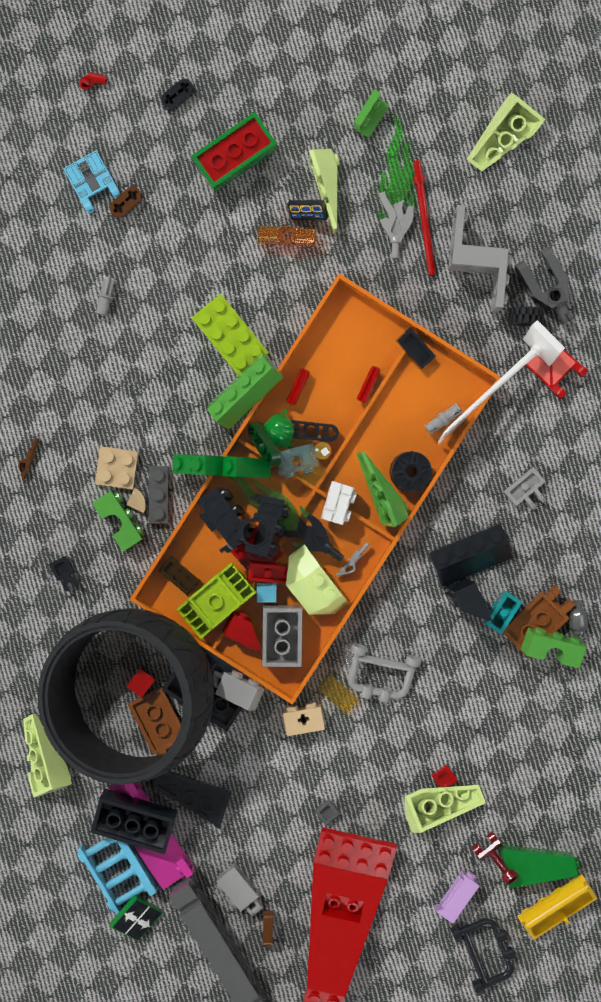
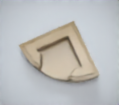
M134 488L126 505L145 513V498L140 490Z

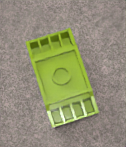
M231 562L176 610L199 638L202 639L257 592Z

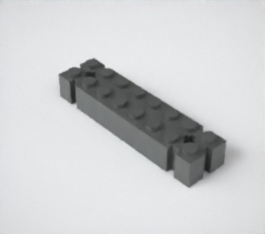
M194 875L188 878L185 877L175 883L169 895V903L173 909H177L181 913L179 915L181 923L189 928L191 939L193 942L197 941L202 957L204 959L207 958L210 962L209 966L212 973L220 978L222 989L225 992L228 991L231 996L230 1001L272 1002L265 990L260 986L259 980L207 896L200 889V885Z

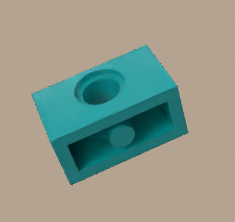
M503 590L489 611L492 620H483L482 622L502 635L522 604V601Z

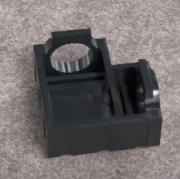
M215 487L198 500V504L204 511L200 517L211 532L217 528L226 540L227 544L219 551L221 553H230L243 544V541L235 538L241 518L245 519L243 516L245 511L239 504H234L232 501L234 497L228 489ZM252 523L247 525L244 530L246 540L255 535L253 532L255 528Z
M256 494L255 497L251 496L250 500L260 503L258 512H255L253 518L249 520L241 518L235 539L243 541L246 545V552L274 560V556H278L280 551L279 538H283L286 528L283 525L284 519H288L291 507L288 506L289 503L285 500ZM259 522L254 544L252 545L245 539L244 530L250 523Z

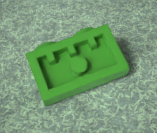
M375 89L353 124V129L367 138L372 135L389 108V104L380 99L381 93Z

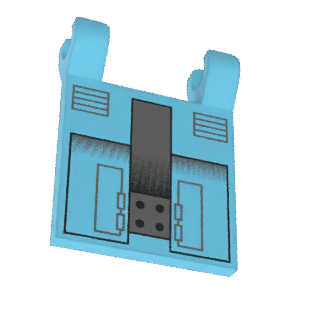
M97 150L63 168L88 214L95 211L88 198L106 188H109L115 199L121 194Z

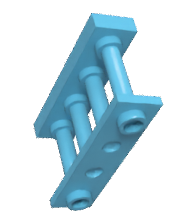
M105 838L89 849L86 848L84 843L78 848L77 854L82 863L85 862L106 897L110 911L115 912L116 915L122 909L121 905L129 901L134 895L148 892L149 896L157 893L159 886L133 845ZM118 842L121 847L120 852L97 865L92 855L110 844ZM122 859H128L131 864L130 869L107 882L101 872ZM133 875L139 877L140 885L116 898L111 888Z

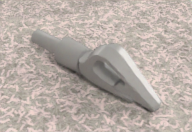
M366 542L359 551L356 550L335 576L355 572L356 562L363 556L362 553L370 545ZM352 566V570L345 572L346 568Z

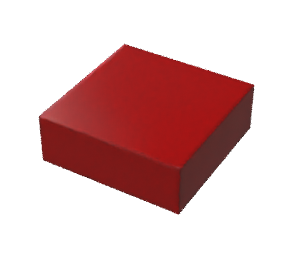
M447 764L431 774L439 787H450L458 782Z

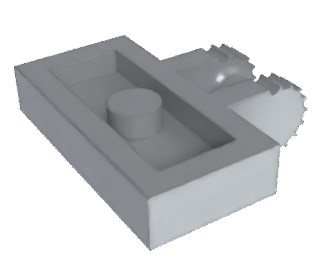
M532 467L503 492L514 506H517L524 500L534 511L537 507L528 496L534 493L536 498L544 503L546 499L538 488L546 481Z

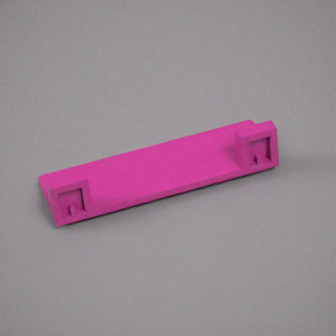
M139 783L114 784L108 788L109 790L132 796V798L136 797L150 801ZM172 833L165 854L134 846L162 889L167 888L183 876L188 878L194 873L195 867Z

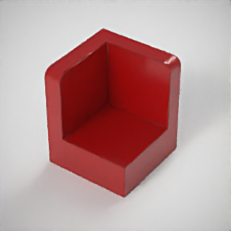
M141 666L126 686L141 698L155 681L154 677L144 671L145 668Z

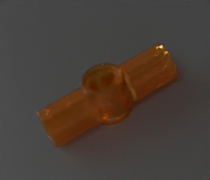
M259 226L258 243L283 245L285 247L291 245L315 247L316 229L292 228L290 226ZM285 232L292 234V238L288 241L282 239V235Z

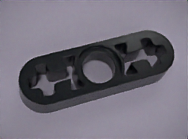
M291 420L295 428H300V424H304L302 428L303 436H298L300 432L294 431L293 438L333 442L338 438L339 431L335 425ZM308 426H314L317 430L313 437H309L305 433V429ZM319 426H323L322 431H328L329 428H332L336 435L329 439L328 435L322 434V438H318Z

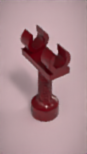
M491 831L486 835L492 842L491 846L483 851L480 845L476 843L471 848L482 861L490 856L500 871H502V880L506 885H509L519 875L514 869H508L497 854L496 850L503 844Z

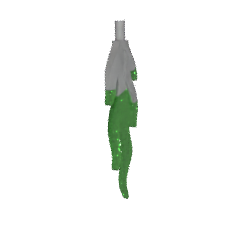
M394 115L395 135L386 154L390 172L387 190L384 187L385 172H382L379 184L380 201L388 218H386L381 209L378 212L381 226L389 237L390 244H392V259H399V248L402 238L413 221V201L415 195L411 194L406 214H403L402 206L412 183L413 170L408 153L410 144L408 141L403 148V170L401 171L399 167L398 148L402 137V125L398 117Z

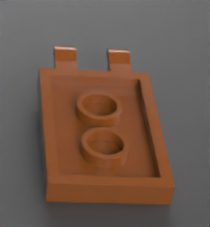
M553 585L546 594L541 590L509 622L503 632L524 655L525 653L521 650L528 628L535 629L538 627L546 630L547 633L553 634L570 619L566 614L575 604L567 598L560 605L554 599L562 592L556 585Z
M163 686L128 704L153 756L157 753L159 755L167 753L173 745L181 726V721L167 694L162 691Z

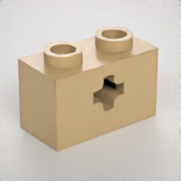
M310 702L306 703L305 707L298 708L297 705H293L283 710L287 736L325 730L321 704ZM301 714H305V717H309L306 718V722H303L302 719H299L301 718Z

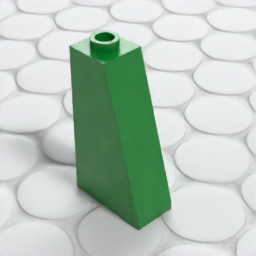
M502 845L500 847L503 862L508 869H514L519 875L513 883L508 885L509 888L578 876L577 870L580 869L579 861L571 852Z

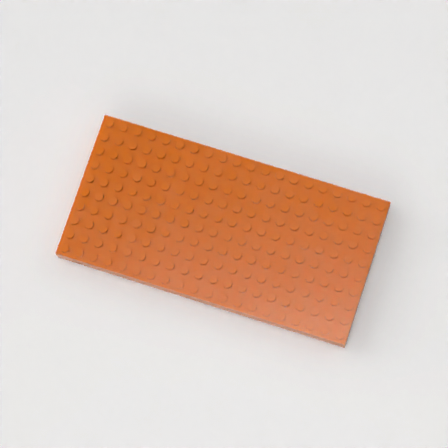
M340 273L278 367V370L284 377L253 406L222 456L262 458L249 437V424L261 422L264 426L265 422L272 415L280 414L284 409H287L286 417L290 420L332 424L338 428V438L333 442H328L332 447L331 456L327 460H318L313 455V447L319 441L292 438L290 442L293 447L292 451L287 447H277L281 454V464L271 467L270 478L209 475L130 598V601L144 610L155 612L174 620L184 627L200 646L259 682L292 705L491 395L476 407L467 419L444 439L441 444H438V440L443 432L462 414H459L449 422V425H444L432 435L429 434L424 425L436 418L439 412L443 413L454 403H457L464 413L501 378ZM409 327L416 332L436 356L423 369H420L395 341ZM372 366L378 367L381 371L367 402L362 403L358 401L357 396ZM304 368L310 372V375L296 405H291L287 403L286 399L300 369ZM300 424V428L294 427V431L300 432L298 436H303L302 428L304 424ZM308 426L305 429V433L309 437H313L317 432L314 426ZM319 426L318 438H322V434L328 435L329 439L336 435L332 428H329L328 431H322L323 426ZM409 451L419 452L426 456L432 468L431 480L427 486L414 492L402 491L397 488L391 481L389 474L390 464L394 458L401 453ZM357 452H365L407 504L409 518L398 526L391 527L381 524L356 456ZM409 466L406 473L409 477H412L415 474V470L412 466ZM332 481L354 487L353 492L357 493L354 504H349L348 510L351 511L349 521H344V525L321 519ZM215 487L225 488L231 492L234 497L232 501L235 505L239 504L245 511L243 516L246 520L253 518L254 513L258 512L260 504L252 502L250 500L251 496L255 497L256 494L285 500L289 503L288 506L291 507L288 519H284L283 525L286 526L285 530L300 531L297 530L299 518L306 525L311 526L310 521L306 519L311 514L323 524L329 541L333 545L332 547L344 555L343 559L339 562L328 553L310 551L322 568H326V573L349 601V604L335 614H308L302 606L301 667H262L263 605H301L284 584H276V602H257L256 593L235 610L236 612L241 610L249 615L260 645L259 651L224 636L222 630L229 616L208 635L200 639L176 610L231 562L247 580L248 571L231 552L221 553L219 551L227 544L226 540L217 528L211 532L200 517L204 511L198 504V500ZM252 522L254 528L259 525V522ZM286 536L280 537L278 544L281 545L280 549L284 554L275 563L288 564L289 556L302 547L306 541ZM366 542L370 545L362 553L363 556L356 562L355 572L335 576L356 550L359 551ZM170 556L174 557L201 580L188 596L158 571ZM352 566L346 568L345 572L352 570ZM248 581V583L253 587V589H254L256 592H257V583H265V582Z

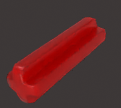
M372 366L357 396L358 401L362 403L367 402L381 371L378 367Z
M300 369L286 399L287 403L296 405L310 375L308 370Z

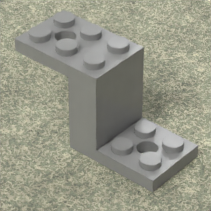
M457 205L453 213L448 270L494 274L490 312L498 313L504 308V305H507L508 300L505 288L509 285L510 275L507 274V268L511 264V255H508L509 249L463 245L466 241V231H463V228L467 224L468 212H465V205Z

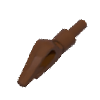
M37 438L34 439L31 449H28L26 458L18 463L22 482H25V477L32 460L37 453L35 451L39 442ZM25 463V470L22 471L21 464Z

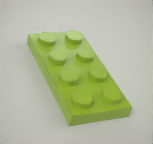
M219 294L191 317L237 375L247 368L262 352L266 355L269 354L222 294Z

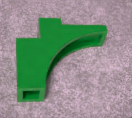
M173 454L172 473L270 478L271 467L266 465L263 458Z

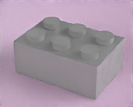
M263 605L262 667H301L302 606Z

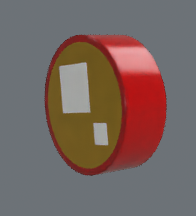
M319 441L313 447V455L318 460H327L332 454V447L328 442Z

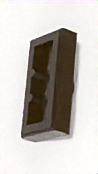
M172 556L158 570L187 596L201 581Z

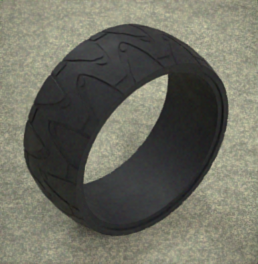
M126 608L106 611L74 626L59 640L49 654L38 683L39 716L42 726H44L45 734L55 751L79 773L91 777V779L109 784L145 782L174 769L191 754L201 741L209 725L214 706L213 674L208 659L199 643L184 627L174 620L155 612L143 611L142 609ZM100 631H124L145 639L166 657L175 671L182 691L183 716L178 735L167 753L151 757H136L118 752L97 738L84 721L76 700L75 674L83 650Z

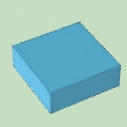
M257 583V602H276V584Z

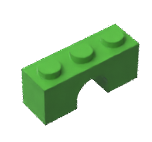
M110 491L94 501L92 505L101 519H106L111 515H116L120 518L122 523L121 529L113 537L124 552L144 540L142 535L145 533L139 524L135 525L133 522L134 516L130 509L124 508L122 504L124 500L118 492Z
M536 627L535 629H527L521 650L526 656L544 660L550 649L558 648L556 658L562 665L580 669L587 647L578 637L571 636L567 638L561 633L553 632L551 634L542 628Z

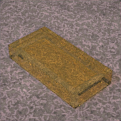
M331 674L318 687L345 714L359 700Z

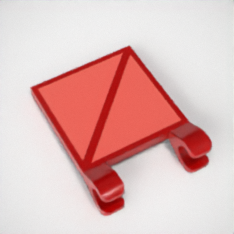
M565 349L550 366L540 356H535L525 365L559 399L566 395V391L557 384L572 368L580 377H584L588 372Z

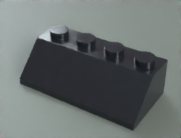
M501 523L493 524L427 552L441 587L512 559L509 542Z
M465 578L446 586L447 592H445L447 601L455 606V608H459L463 612L486 621L492 620L476 582Z
M104 788L99 798L90 833L165 854L178 810L136 797L132 798V796Z

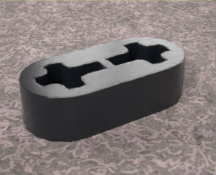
M181 79L168 89L161 98L164 108L173 111L187 101L194 93L192 82L188 79ZM184 85L185 87H187V86L189 85V87H188L189 92H187V93H186V91L181 92V91H182V87H181V86ZM168 97L171 98V99L174 98V99H173L174 104H172V105H171V103L166 104V103H167V98H168Z

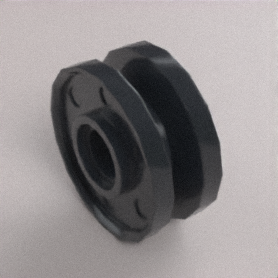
M409 451L401 453L394 458L390 464L389 474L391 481L397 488L402 491L414 492L427 486L431 480L432 468L426 456L419 452ZM409 466H412L415 470V474L412 477H409L406 473Z

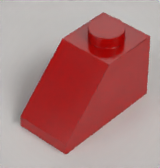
M241 610L231 613L222 630L224 636L259 651L260 645L249 615Z

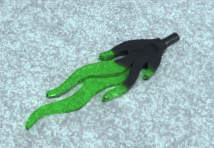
M225 476L239 483L248 501L259 508L260 503L250 500V497H255L256 493L244 478ZM254 479V483L259 490L271 497L282 499L289 503L288 506L291 507L288 519H284L283 523L286 526L284 536L306 541L304 543L293 542L294 546L300 548L305 544L309 551L328 553L339 562L343 559L344 555L332 547L333 545L329 541L327 532L319 519L307 512L303 506H300L301 513L311 523V526L306 525L286 496L261 485L257 479Z

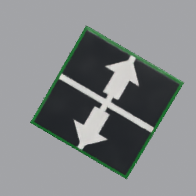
M134 895L109 924L111 928L139 941L163 912L161 908Z

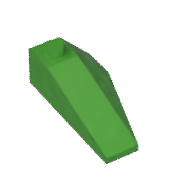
M357 452L356 456L381 524L391 527L398 526L409 518L407 504L365 452Z

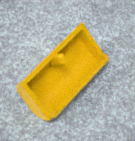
M581 874L573 877L564 886L556 888L553 893L541 898L530 908L524 909L517 917L532 939L535 940L563 921L567 925L570 923L567 918L598 898Z

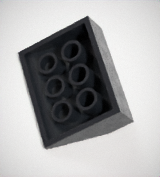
M201 646L210 664L212 674L214 671L224 674V672H232L234 670L243 674L242 678L246 680L252 679ZM173 671L162 691L183 703L181 687L176 673ZM215 694L210 721L228 731L242 707Z

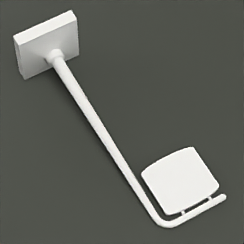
M537 320L523 338L531 347V350L443 432L438 440V444H441L444 439L467 419L476 407L535 356H540L550 366L556 361L565 347Z

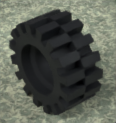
M532 306L509 308V325L531 327L537 320L543 325L544 308Z

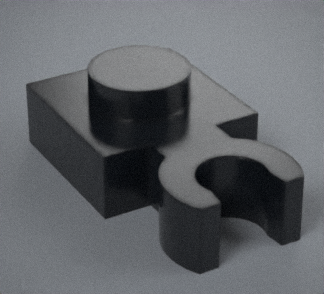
M67 555L49 564L56 580L60 581L63 579V588L66 592L70 590L68 587L69 582H72L75 587L79 586L78 581L71 576V574L75 573V570Z

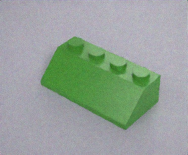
M262 352L209 403L207 410L218 424L229 430L284 376L269 357Z

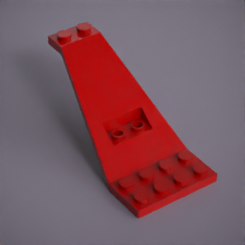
M325 827L321 828L313 862L308 977L303 1002H344L387 884L397 844Z

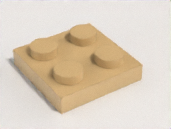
M100 446L95 484L134 490L139 452Z

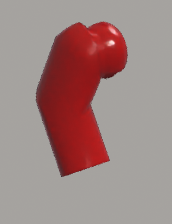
M89 72L80 79L79 86L82 90H88L95 84L106 85L107 76Z

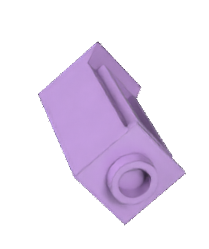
M461 870L462 875H458L441 899L440 904L433 905L435 911L451 923L455 922L480 886L477 876L470 871L466 873Z

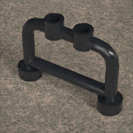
M489 918L478 920L462 928H458L457 925L450 928L455 942L463 940L478 975V979L472 981L478 996L485 993L484 989L511 977L514 972L512 959L516 956L512 947H507L505 943L508 940V936L504 928L500 930L498 924ZM485 926L491 927L507 966L504 972L488 979L469 933Z

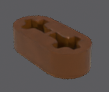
M136 187L127 188L110 204V212L115 218H124L140 204L142 194ZM131 192H132L133 194H135V193L137 192V194H136L137 199H136V200H134V199L129 200V199H130V195H129V194H130ZM125 203V205L122 207L123 212L115 213V206L118 205L120 207Z
M264 910L262 947H272L274 910Z

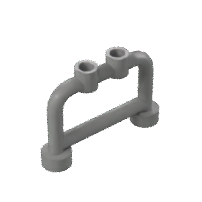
M353 643L351 652L354 655L348 674V683L353 690L361 692L360 696L363 698L371 699L372 695L379 696L378 700L389 703L390 698L401 699L408 694L415 669L420 667L422 659L414 655H407L406 661L403 663L366 655V646ZM365 662L407 671L402 689L400 691H392L387 688H376L368 684H358L355 678L359 663Z

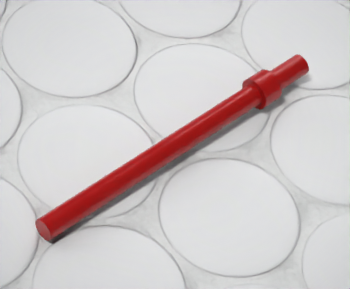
M421 160L413 161L415 173L413 180L417 188L428 276L436 275L424 189V184L426 183L425 175L422 174Z

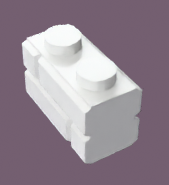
M332 481L321 519L344 525V521L348 522L351 511L348 510L349 504H354L357 494L353 492L354 487Z

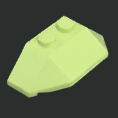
M305 544L289 556L286 586L308 614H335L349 604V601Z

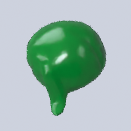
M284 409L282 413L272 415L265 422L264 428L277 447H287L292 451L293 447L290 442L293 438L294 427L291 420L286 417L287 409Z

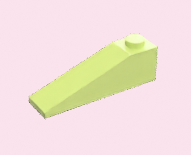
M511 92L496 112L467 160L483 171L499 160L505 153L516 148L525 139L532 137L546 119Z
M332 149L310 150L309 162L321 198L325 200L332 232L335 233L337 232V165H340L337 154H333Z
M32 714L24 718L25 742L29 745L27 761L31 762V772H28L33 797H38L71 785V774L68 771L67 765L51 745L37 715Z
M479 785L424 788L404 796L405 816L412 833H422L486 803Z

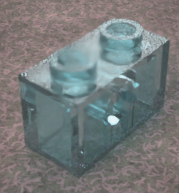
M313 443L280 451L281 464L276 466L278 476L284 475V478L296 476L295 472L301 470L303 474L314 471L313 467L319 465ZM295 458L300 459V462L297 463V465L292 464V461L295 460Z

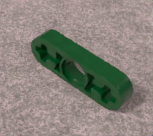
M250 423L248 426L249 437L268 467L279 466L281 464V454L262 423Z

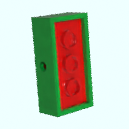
M254 112L194 153L191 158L213 192L216 193L277 150V143Z

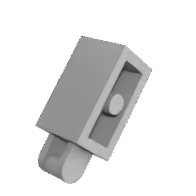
M234 670L232 672H224V674L214 671L213 685L217 688L216 695L248 711L256 710L265 690L259 686V682L253 679L246 680L242 678L243 674Z
M236 862L217 876V888L221 893H226L230 904L234 908H238L240 912L245 908L251 916H254L264 908L258 899V889ZM252 902L255 903V905H254L253 907H251V906L249 905V904H251Z

